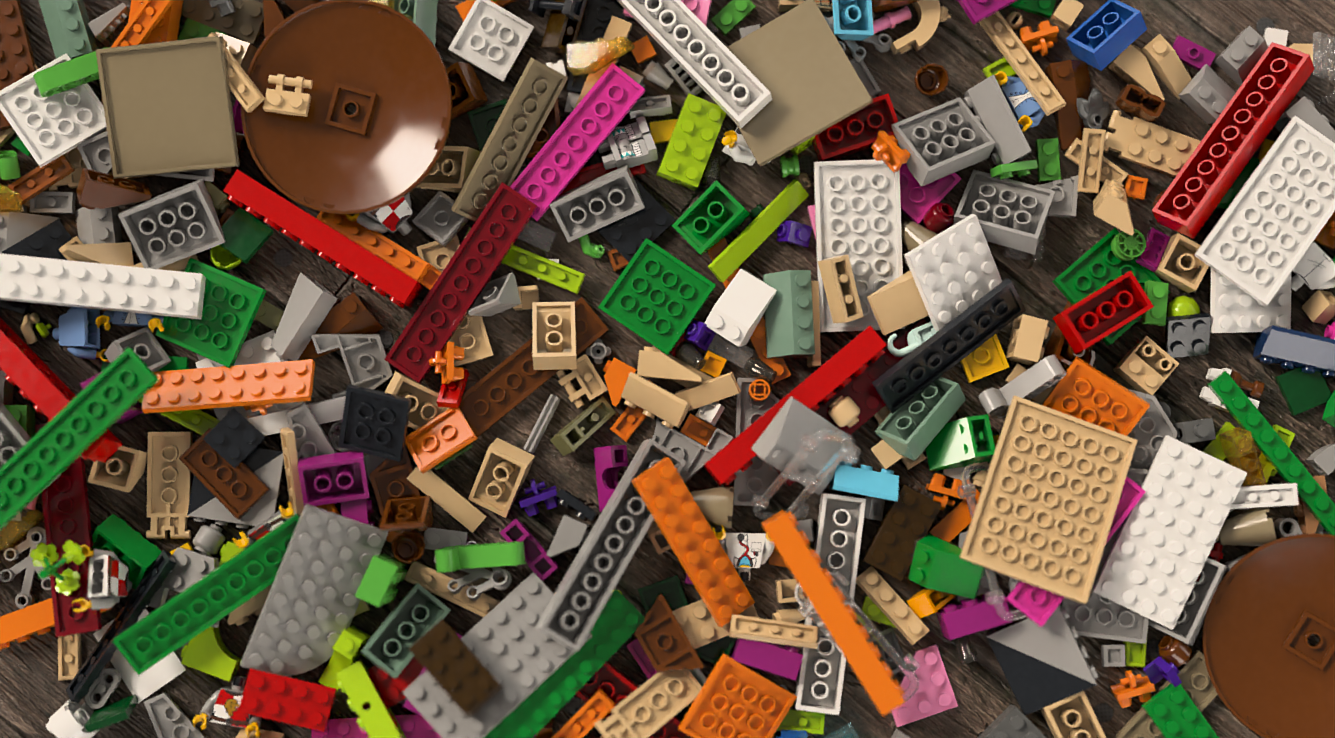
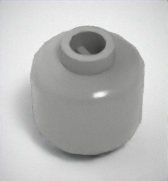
M215 524L201 526L193 539L194 549L208 556L210 554L216 555L225 541V536L221 533L223 529Z

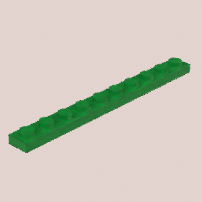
M1227 371L1222 372L1208 383L1207 386L1287 483H1297L1298 497L1328 534L1335 535L1334 502Z

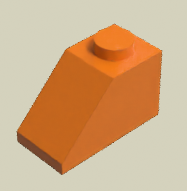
M613 358L612 361H607L603 372H605L604 378L612 405L617 408L622 399L621 395L630 372L636 374L637 369Z

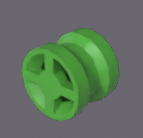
M793 155L791 158L780 157L782 178H786L788 175H800L797 155Z

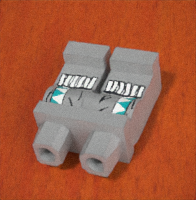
M644 116L636 118L637 122L624 127H616L598 148L599 154L611 151L610 154L601 156L605 170L615 167L618 169L624 165H628L631 168L658 160L657 149Z

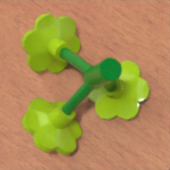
M68 540L63 545V550L66 554L62 556L60 561L52 565L59 558L56 546L54 544L47 545L43 542L37 544L36 549L31 550L30 557L33 559L32 563L34 566L45 568L39 572V577L42 579L50 575L56 577L55 581L57 584L55 590L66 596L70 595L73 590H77L80 587V574L78 572L66 569L62 574H59L56 571L65 562L74 561L77 565H81L86 559L81 547Z

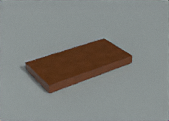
M209 428L178 459L237 520H240L271 489L244 462L234 469L203 440L212 430V428Z

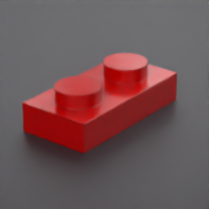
M464 369V378L462 380L442 384L437 398L438 407L459 408L469 376L467 369Z

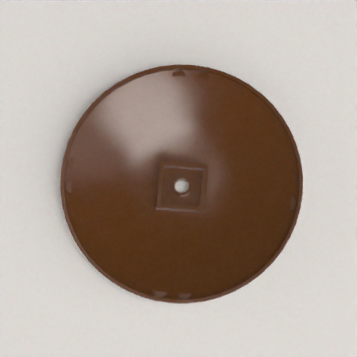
M328 0L307 6L282 21L264 39L246 73L264 97L266 96L267 88L276 89V84L268 83L269 75L277 76L278 74H284L290 78L299 76L313 81L312 89L304 88L303 93L310 94L311 96L307 117L265 112L263 109L265 99L251 113L246 112L241 105L244 136L257 166L280 192L306 207L333 214H359L383 208L404 197L421 183L436 164L446 143L452 116V93L443 60L432 41L413 21L400 12L377 2L368 0ZM285 86L284 91L295 92V87ZM350 104L356 105V112L353 115H348L346 111Z
M1318 533L1298 534L1276 539L1259 546L1236 562L1224 575L1207 609L1203 623L1202 642L1205 664L1210 680L1217 694L1232 714L1246 727L1263 738H1335V535ZM1311 634H1316L1320 638L1319 643L1315 646L1309 645L1307 642Z

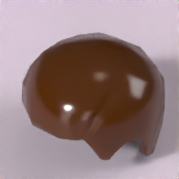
M935 63L924 65L915 74L914 82L916 89L921 94L927 96L941 93L946 89L949 82L948 72L943 66Z
M407 530L394 538L391 551L393 557L400 563L411 564L423 556L426 544L424 538L418 532Z

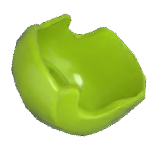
M220 245L212 247L210 250V260L221 270H232L241 263L240 259Z
M1184 295L1178 296L1169 303L1167 317L1200 314V307L1193 298Z

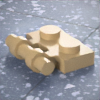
M278 74L277 76L269 75L268 83L276 84V89L267 88L263 107L264 111L307 117L311 96L310 94L303 93L304 88L312 89L313 81L299 76L290 78L284 74ZM285 86L295 87V92L284 91Z
M587 354L576 359V369H571L572 372L566 375L564 370H559L556 373L560 379L558 382L561 386H564L569 394L570 402H574L577 409L585 405L580 398L586 394L591 401L608 391ZM575 378L582 387L578 391H576L571 383Z

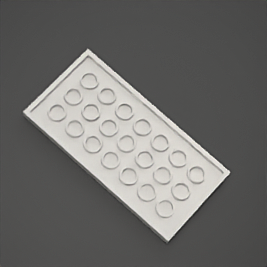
M1297 116L1292 117L1194 256L1264 306L1268 305L1335 211V143Z
M875 159L813 162L820 332L864 331L869 326L874 330H881L867 297L903 275L900 169L897 172H893L883 160L876 161ZM848 255L864 317L846 323H833L818 261L834 256Z
M1166 435L1141 486L1146 492L1128 514L1092 592L1173 630L1247 473Z

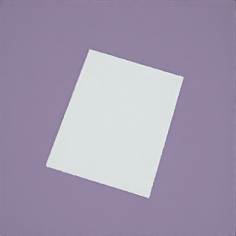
M146 609L141 613L138 621L149 615ZM114 619L103 626L102 630L96 631L93 634L98 642ZM118 648L110 660L115 669L120 673L121 678L132 695L136 694L139 700L138 703L186 670L175 652H172L140 675L136 673Z

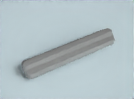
M553 394L549 396L524 446L525 451L532 454L535 452L560 402L559 397Z

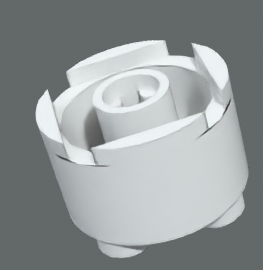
M70 699L49 718V722L46 724L48 731L57 738H92L99 731L87 733L84 727L94 710L86 703L80 705L72 702Z

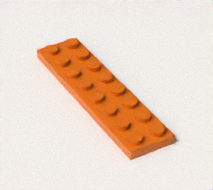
M313 359L234 365L230 368L222 366L153 372L159 381L144 394L141 410L144 413L311 401L315 362Z
M665 457L633 479L632 483L717 625L723 627L731 621L732 614L739 615L753 605L755 601L670 458Z

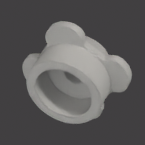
M598 339L591 347L586 349V354L591 356L596 364H601L603 359L611 354V349L606 347L601 339Z

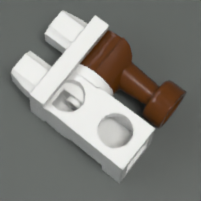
M1228 368L1208 369L1207 380L1212 381L1222 372L1227 371L1240 389L1250 391V396L1258 399L1262 395L1264 390L1263 382L1256 380L1251 383L1242 379L1240 373ZM1202 388L1199 398L1209 402L1208 405L1229 412L1210 388ZM1249 398L1254 406L1258 408L1260 401Z

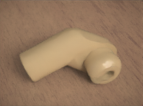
M35 312L27 313L21 324V331L27 345L38 341L33 331V326L40 321V318Z

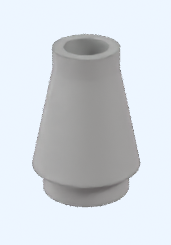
M651 61L642 73L645 79L663 87L665 90L674 81L658 62Z

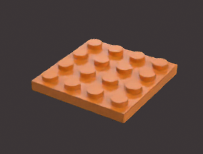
M1077 356L1065 371V377L1057 382L1041 404L1128 436L1150 407L1148 402Z
M723 653L679 724L678 729L693 738H772L797 696Z

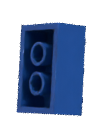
M1108 0L1070 34L1066 40L1074 57L1102 71L1147 30L1141 11L1118 0Z

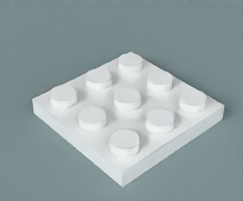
M476 0L448 50L504 82L531 35L534 26L490 0Z

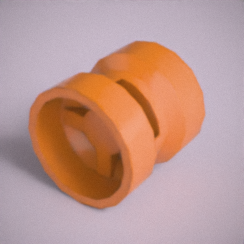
M762 379L753 381L748 388L750 398L758 402L765 400L770 394L768 382Z

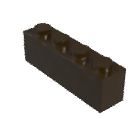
M554 0L556 2H565V0ZM586 0V3H585V6H584L583 14H584V11H585V7H586V4H587V0ZM551 10L541 47L556 55H572L583 14L581 21L577 22L563 15L562 11Z

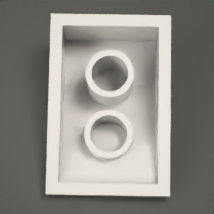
M740 269L712 308L705 324H707L708 328L736 346L747 345L777 290L747 271Z

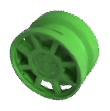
M1134 229L1132 236L1124 231L1120 232L1111 242L1113 254L1122 261L1135 259L1146 248L1144 235Z

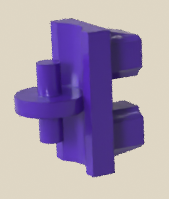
M534 478L530 480L531 486L524 488L526 494L534 493L519 498L521 508L524 507L529 517L540 512L537 502L544 500L547 510L558 506L556 486L539 491V489L546 487L545 482L536 484Z

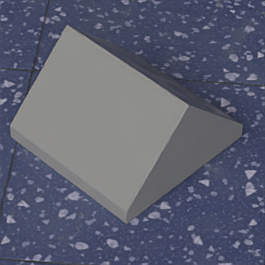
M511 272L488 282L467 313L470 316H492L520 305L515 275Z

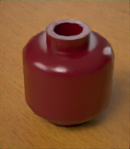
M935 203L924 215L925 227L936 234H940L954 223V210L946 203Z

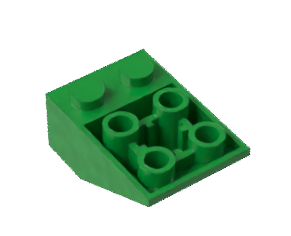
M988 414L965 417L946 423L925 448L929 471L990 464L995 451V445Z

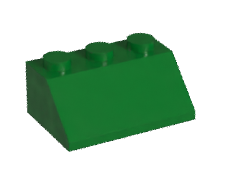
M112 514L95 529L92 536L93 550L112 551L121 563L128 566V580L132 582V588L134 589L137 588L162 552L156 545L151 544L141 533L132 529L123 519L118 518L115 514Z

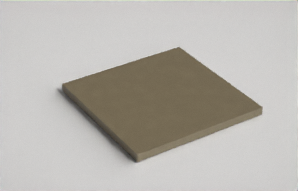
M806 0L727 47L770 91L772 100L742 128L738 126L760 167L873 103L872 98L814 0Z
M223 36L95 49L114 179L240 166Z

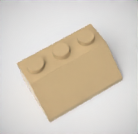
M1106 179L1099 190V194L1097 193L1093 199L1094 215L1132 236L1134 233L1133 221L1126 191L1123 188L1124 185L1113 179L1110 181Z
M632 372L628 376L621 395L625 399L624 404L633 409L636 406L644 409L643 414L652 419L655 416L663 420L661 424L670 429H673L674 426L677 428L681 426L691 407L683 399Z

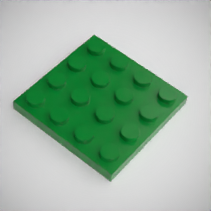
M1114 228L1052 282L1067 300L1074 305L1130 270L1143 290L1145 289V282L1148 280L1162 281L1154 272L1136 263L1137 257L1131 261H1122L1115 257L1111 249V242L1119 232ZM1143 314L1102 338L1107 346L1111 345L1142 318Z
M646 238L598 308L666 355H669L715 289L716 284Z
M190 257L184 272L199 273L206 277L202 318L191 319L164 316L162 323L164 331L160 332L158 328L156 336L230 368L234 366L267 290Z

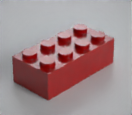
M889 93L873 98V103L815 135L812 143L819 162L833 161L871 148L872 144L877 140L878 132L882 130L889 136L893 135L895 137L892 124L899 121Z
M1130 270L1054 316L1053 319L1074 353L1077 354L1154 306Z
M414 656L396 679L376 666L368 669V672L390 708L407 698L402 692L419 677L423 666Z
M250 668L238 712L326 732L337 689Z

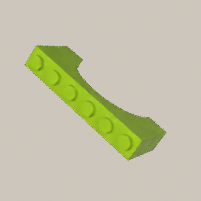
M227 541V544H224L220 551V556L222 557L219 566L245 548H238L234 541ZM219 625L218 627L210 626L189 641L188 645L184 646L181 652V657L183 658L181 664L226 681L233 680L242 660L231 653L225 646L220 635Z

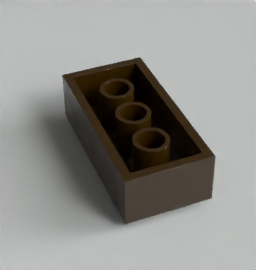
M900 485L898 500L891 502L861 560L902 581L912 563L917 541L927 535L942 505L906 485Z
M443 619L437 622L408 649L469 718L503 688Z

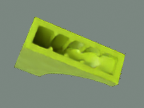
M355 626L344 629L332 648L334 649L333 654L318 682L324 686L336 688L338 692L340 688L337 681L340 679L337 674L355 664L360 656L359 651L371 636Z

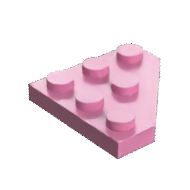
M934 644L915 651L912 661L900 682V686L905 692V695L902 696L905 703L891 711L897 727L958 706L937 645Z

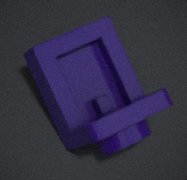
M792 220L783 221L777 228L776 241L787 242L803 248L808 247L812 227Z
M693 320L687 328L684 339L701 350L707 351L716 332L708 328L707 324Z
M1160 656L1143 668L1146 676L1153 684H1156L1163 678L1174 687L1182 683L1177 675L1180 672L1172 662L1168 664Z

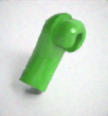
M588 234L578 238L585 255L593 258L602 257L605 252V248L602 245L591 243Z

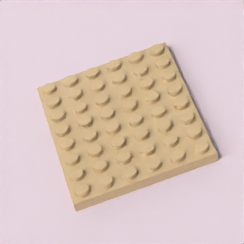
M1014 395L959 558L1076 602L1087 604L1138 440Z

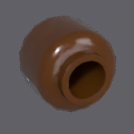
M1170 635L1165 636L1159 642V655L1168 664L1172 662L1176 667L1186 665L1190 661L1192 651L1187 643Z

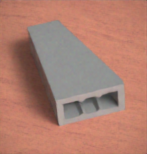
M300 273L271 343V347L277 351L276 355L285 361L288 359L297 361L312 339L311 335L316 333L338 299L316 279L304 273Z

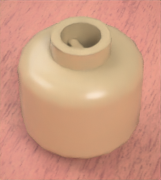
M841 395L829 404L828 414L837 426L844 427L847 425L850 428L859 421L857 416L860 413V408L851 397H843Z

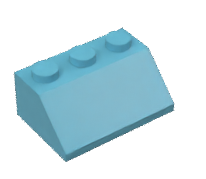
M832 0L834 35L842 40L862 41L874 35L872 0Z
M840 461L830 482L829 489L897 501L899 476L894 475L893 470L881 469V472L873 471L872 466L860 465V468L852 467L851 462Z

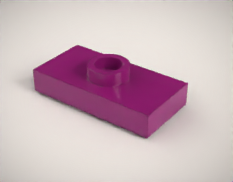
M1180 35L1176 37L1172 45L1181 62L1198 71L1205 64L1210 67L1216 53Z
M1152 227L1145 239L1146 248L1137 257L1136 263L1155 272L1171 237Z

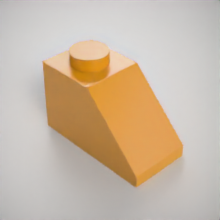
M924 588L906 602L909 608L921 619L938 611L956 595Z

